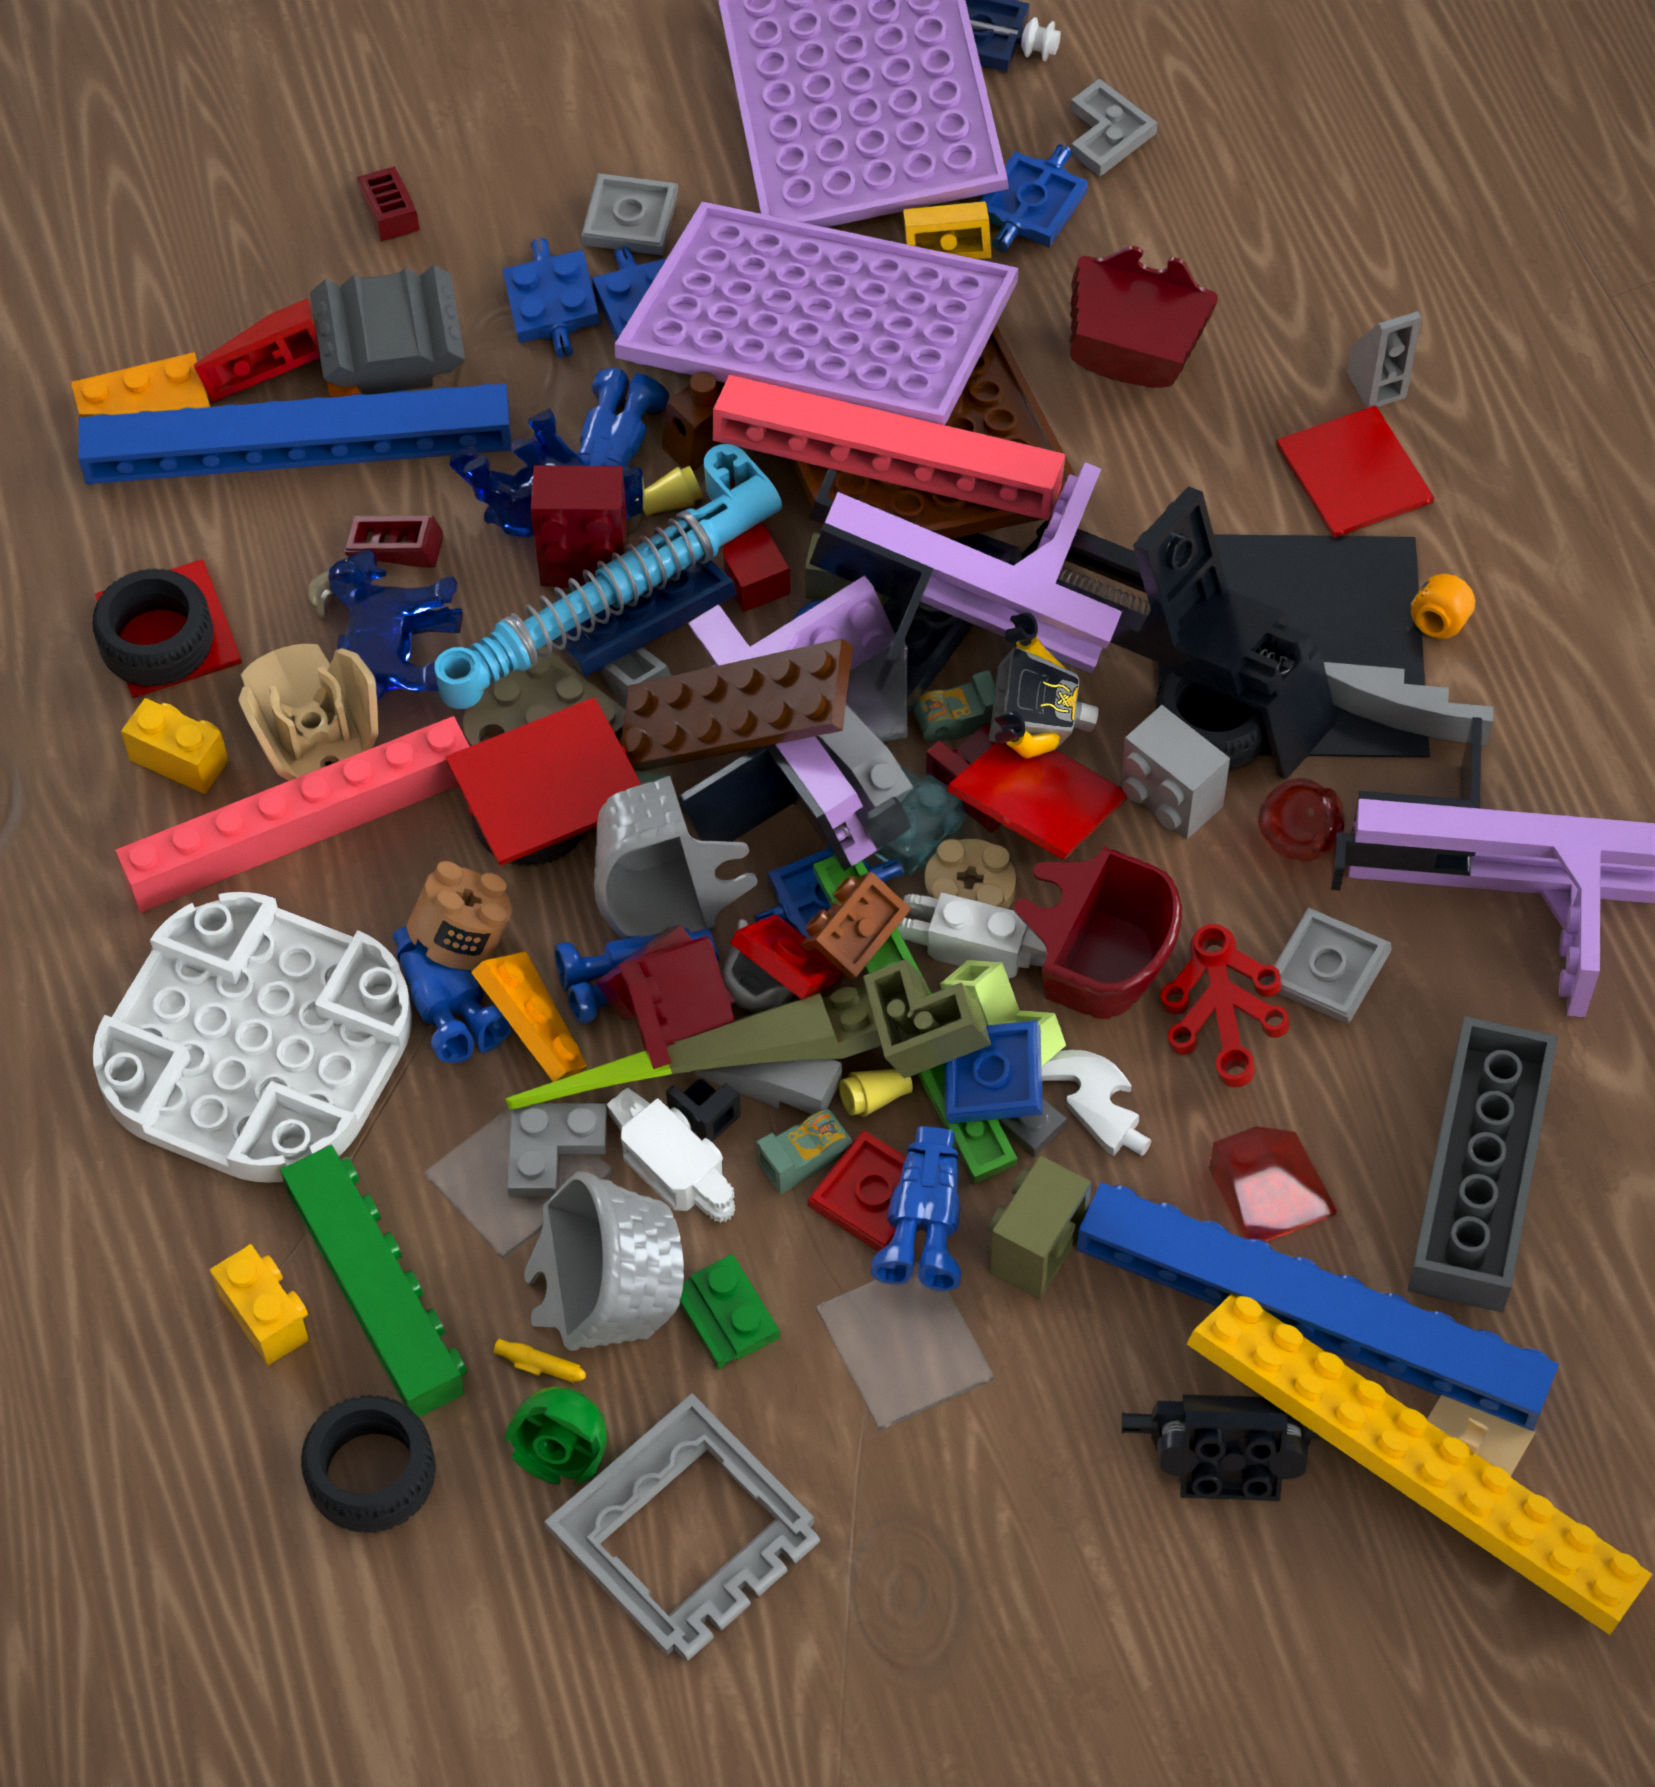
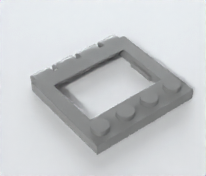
M693 1393L544 1521L545 1529L666 1656L675 1650L687 1662L714 1638L711 1631L705 1626V1621L708 1620L717 1630L722 1631L751 1605L750 1600L741 1591L744 1586L753 1596L759 1598L788 1571L784 1563L778 1558L780 1554L791 1564L795 1565L820 1542L818 1535L810 1528L814 1524V1517ZM708 1450L735 1481L755 1501L757 1500L775 1520L667 1615L649 1596L650 1590L617 1556L613 1558L600 1544Z

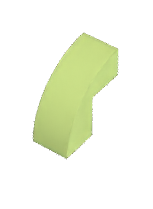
M967 960L940 983L942 990L962 983L980 1003L986 1026L1037 1020L1041 1026L1042 1066L1066 1046L1055 1013L1019 1010L1003 962Z

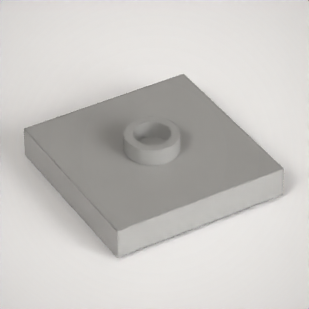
M597 173L581 234L582 245L615 250L621 248L622 251L623 247H628L631 252L663 256L679 193L678 183Z
M1308 907L1274 965L1280 972L1282 987L1277 994L1349 1025L1391 953V942ZM1268 976L1265 980V985L1272 984L1275 979Z

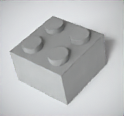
M1161 705L1125 737L1120 787H1122L1130 800L1137 804L1142 803L1152 811L1165 828L1171 831L1175 830L1185 839H1188L1223 807L1230 758L1170 710Z

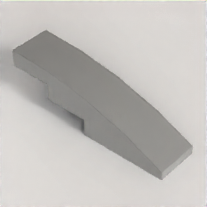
M1324 662L1334 705L1350 713L1395 729L1440 740L1462 743L1467 742L1472 717L1482 718L1481 745L1487 746L1493 724L1494 707L1448 703L1449 688L1404 684L1405 669Z

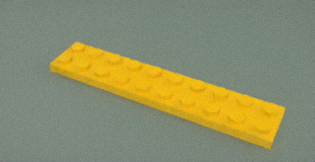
M1230 1294L1194 1329L1187 1342L1188 1346L1607 1634L1611 1635L1653 1575L1640 1566L1638 1561L1632 1556L1621 1553L1597 1537L1592 1529L1583 1524H1578L1556 1509L1548 1499L1534 1494L1512 1479L1504 1469L1493 1466L1477 1454H1470V1450L1464 1442L1450 1437L1428 1422L1420 1412L1406 1407L1387 1394L1379 1384L1365 1379L1346 1366L1339 1357L1325 1352L1303 1337L1298 1329L1284 1324L1262 1309L1260 1304L1254 1299L1245 1296L1237 1297Z

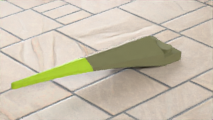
M861 985L855 988L844 987L825 998H822L821 994L817 992L804 999L797 998L735 1019L727 1025L676 1041L674 1045L667 1047L671 1064L653 1069L646 1052L642 1051L505 1098L508 1108L514 1110L593 1089L670 1074L757 1063L843 1059L882 1045L865 986Z

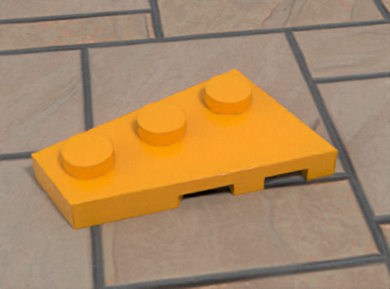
M195 352L71 382L79 416L92 417L100 414L117 415L141 411L155 412L180 410L188 407H210L206 390L194 368V364L197 362Z
M526 951L484 960L471 972L553 1082L578 1074L588 1066Z

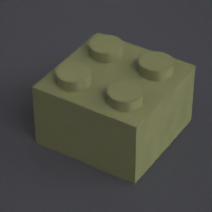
M1041 1155L1031 1170L1024 1168L1014 1183L1012 1194L1015 1196L1007 1208L1001 1205L996 1210L988 1227V1231L992 1233V1238L987 1248V1252L991 1254L990 1273L1041 1300L1078 1240L1079 1228L1089 1209L1091 1181Z

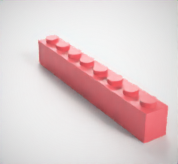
M734 375L728 376L713 409V441L1047 521L1050 519L1062 486L1066 455L1064 453Z
M449 717L118 848L115 851L123 877L139 913H142L457 787L458 784L446 762L445 756L470 746L455 717Z

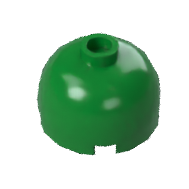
M554 1386L540 1389L519 1405L508 1425L505 1441L507 1444L510 1440L515 1449L512 1458L516 1464L530 1475L551 1484L560 1485V1476L569 1479L577 1478L575 1484H581L594 1476L606 1449L608 1435L604 1415L593 1401L573 1389Z

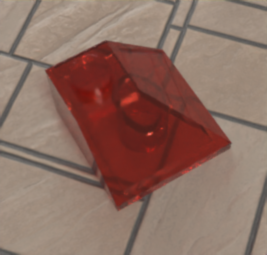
M1255 1126L1213 1142L1209 1170L1246 1240L1258 1239L1266 1242L1336 1215L1337 1209L1296 1132Z

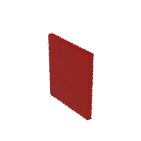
M1376 405L1279 438L1276 441V446L1333 538L1434 502L1433 494Z
M203 559L170 570L188 577L199 587L206 598L214 630L213 643L207 658L197 670H194V673L189 674L188 677L182 678L180 681H175L173 684L169 683L159 687H149L147 685L144 687L141 684L135 685L126 681L132 699L242 663ZM104 591L94 593L97 601ZM167 610L146 612L131 620L124 627L119 637L136 645L158 644L175 636L183 628L187 618L179 613Z

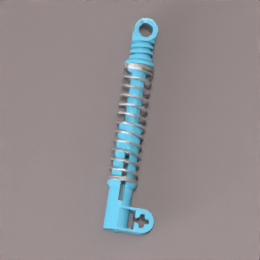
M720 444L712 447L704 457L706 492L712 500L698 510L689 508L686 511L677 514L676 520L669 519L668 528L662 530L659 527H655L654 536L649 539L646 536H640V544L634 547L631 544H627L626 553L621 556L615 552L612 553V561L608 564L598 561V570L595 571V577L590 571L583 570V578L586 584L582 587L576 580L570 578L568 582L572 593L566 595L562 589L555 587L554 593L557 602L552 604L548 598L540 596L542 611L537 613L531 605L526 604L525 610L528 619L522 621L517 614L511 613V617L506 616L495 624L494 632L489 634V638L487 636L482 638L480 643L472 644L470 649L453 647L442 652L435 662V674L442 701L455 709H466L474 706L480 701L484 689L490 686V682H497L500 680V677L507 676L509 671H526L529 668H533V666L537 665V655L546 659L549 658L552 647L559 650L565 648L566 638L573 641L579 640L581 630L589 633L594 631L595 621L603 624L607 623L610 613L620 615L623 613L625 604L632 607L637 605L638 596L650 597L653 587L663 589L666 586L667 579L679 580L681 570L690 573L694 570L695 562L705 564L712 560L713 557L718 555L719 547L782 510L781 499L776 488L738 446ZM732 480L735 481V488L733 489L730 486V481ZM613 605L615 608H620V610L614 611L609 606ZM605 609L606 618L604 620L595 616ZM591 618V628H585L581 625L582 622ZM576 627L577 636L571 637L566 633ZM562 635V645L558 646L552 642V640ZM547 644V654L544 655L537 650Z

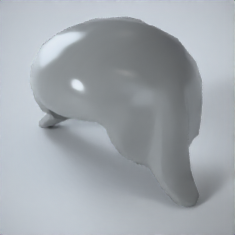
M739 920L738 929L748 926L746 920ZM732 946L721 975L724 985L736 1000L733 1002L736 1006L745 1011L756 1013L791 1000L794 996L793 992Z

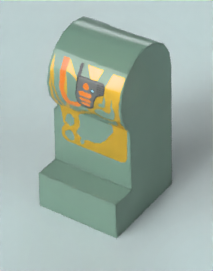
M989 670L972 675V682L944 691H929L921 696L912 710L924 740L933 743L938 740H954L972 735L983 724L991 723L996 686Z
M820 1110L809 1116L799 1126L795 1125L778 1136H775L772 1132L758 1140V1164L778 1193L782 1195L841 1158L852 1144V1139L831 1110Z

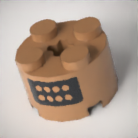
M449 861L438 863L435 871L428 875L410 914L406 926L410 940L416 945L419 939L428 948L426 956L434 962L454 969H475L478 962L492 958L510 920L513 909L510 899L505 893L507 888L506 882L493 873L481 874L468 868H461Z

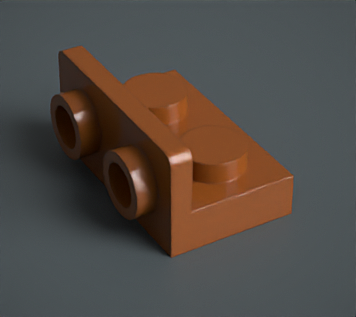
M872 871L855 878L850 875L840 883L833 892V896L837 900L828 911L825 909L820 910L808 922L805 930L809 934L800 944L806 951L816 948L849 980L856 978L911 910Z

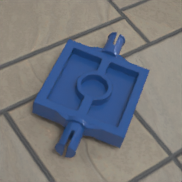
M1063 144L1057 145L1048 160L1033 159L1016 151L1008 160L1005 170L1009 189L985 194L980 201H986L989 223L1001 228L997 236L992 240V245L996 250L999 251L1001 247V252H1006L1016 236L1025 237L1049 248L1087 193L1088 181L1068 173L1063 168L1067 160L1072 156V151L1069 147L1065 146L1063 149Z
M539 238L542 251H540L537 239H534L531 242V248L535 261L502 269L519 343L538 338H553L556 356L564 358L562 344H564L568 357L573 353L569 334L580 328L600 324L584 252L579 250L551 257L548 241L545 238Z
M623 247V252L619 248L614 252V258L620 270L592 277V289L616 341L667 258L637 265L630 248Z
M827 848L768 872V883L778 900V906L759 914H754L755 922L772 915H778L807 937L809 933L805 930L808 922L820 910L825 909L828 911L831 907L813 873V864L833 856ZM896 857L874 867H871L864 859L862 860L867 871H872L882 882L903 875L900 862L898 863Z

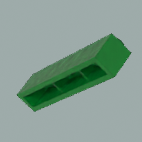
M331 1144L280 1169L289 1198L402 1403L409 1407L418 1417H421L464 1395L465 1391L461 1376L467 1374L466 1366L457 1349L453 1347L447 1350L440 1337L445 1335V1330L433 1308L427 1311L424 1310L418 1299L424 1296L413 1271L409 1270L404 1273L397 1260L402 1258V1254L390 1231L382 1235L376 1222L381 1220V1217L371 1196L367 1194L361 1197L355 1187V1184L359 1183L360 1179L351 1160L348 1157L340 1160Z

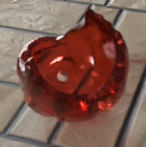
M1293 778L1278 785L1266 797L1265 802L1261 804L1258 817L1260 833L1265 838V841L1270 844L1271 848L1287 859L1299 860L1301 862L1313 861L1328 853L1335 845L1337 833H1343L1346 822L1343 803L1339 795L1332 788H1324L1315 781L1306 778ZM1309 808L1314 810L1313 816L1308 814Z

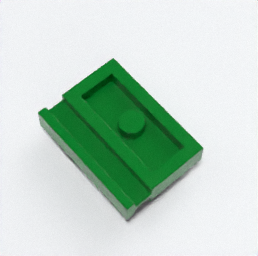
M733 1253L691 1274L690 1279L683 1282L679 1306L718 1370L724 1368L725 1363L735 1358L739 1360L780 1338V1330Z

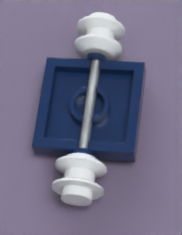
M965 0L981 66L1008 72L1018 44L1021 45L1025 57H1029L1033 51L1041 52L1042 60L1046 61L1049 54L1055 55L1057 53L1061 32L1055 30L1054 21H1051L1047 28L1039 27L1037 17H1034L1026 24L1029 17L1030 3L1017 0Z

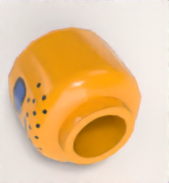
M1447 573L1436 574L1427 579L1411 602L1410 613L1416 626L1426 635L1438 639L1451 638L1461 631L1473 613L1475 597L1472 589L1459 577Z

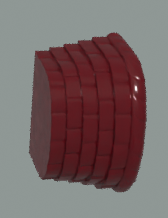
M1128 246L1103 258L1080 257L1071 281V359L1088 371L1112 380L1152 388H1163L1173 385L1182 372L1192 350L1195 349L1204 328L1212 318L1218 302V295L1214 291L1203 288L1196 283L1186 263L1180 258H1169L1168 267L1165 269H1153L1145 266L1140 262L1144 251L1137 246Z
M1106 846L1102 848L1095 858L1088 861L1037 863L1033 867V876L1037 880L1057 885L1062 892V899L1056 906L1051 908H1041L1027 899H1019L1014 904V912L1046 947L1047 957L1041 970L1046 999L1060 1003L1082 1014H1090L1092 1017L1099 1019H1110L1112 1016L1125 1013L1132 1007L1133 1003L1140 999L1160 972L1175 947L1181 926L1182 904L1173 879L1166 871L1156 866L1127 856L1114 849L1110 850Z

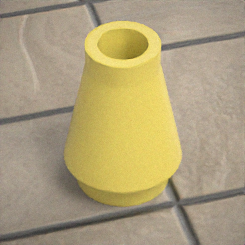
M677 466L645 490L636 493L643 500L641 507L646 517L656 513L695 506L694 501L703 498L699 484L690 466L681 470Z
M896 1069L850 1072L848 1078L842 1079L839 1082L840 1098L846 1112L850 1116L859 1114L862 1117H866L897 1098L912 1093L913 1090L911 1076L904 1079Z

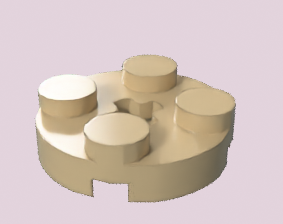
M947 839L939 844L937 852L930 858L925 869L924 891L927 897L939 899L942 892L1008 909L1015 895L1016 873L1007 849L984 840ZM966 875H973L980 879L982 883H975L973 889L964 888V882L959 879Z

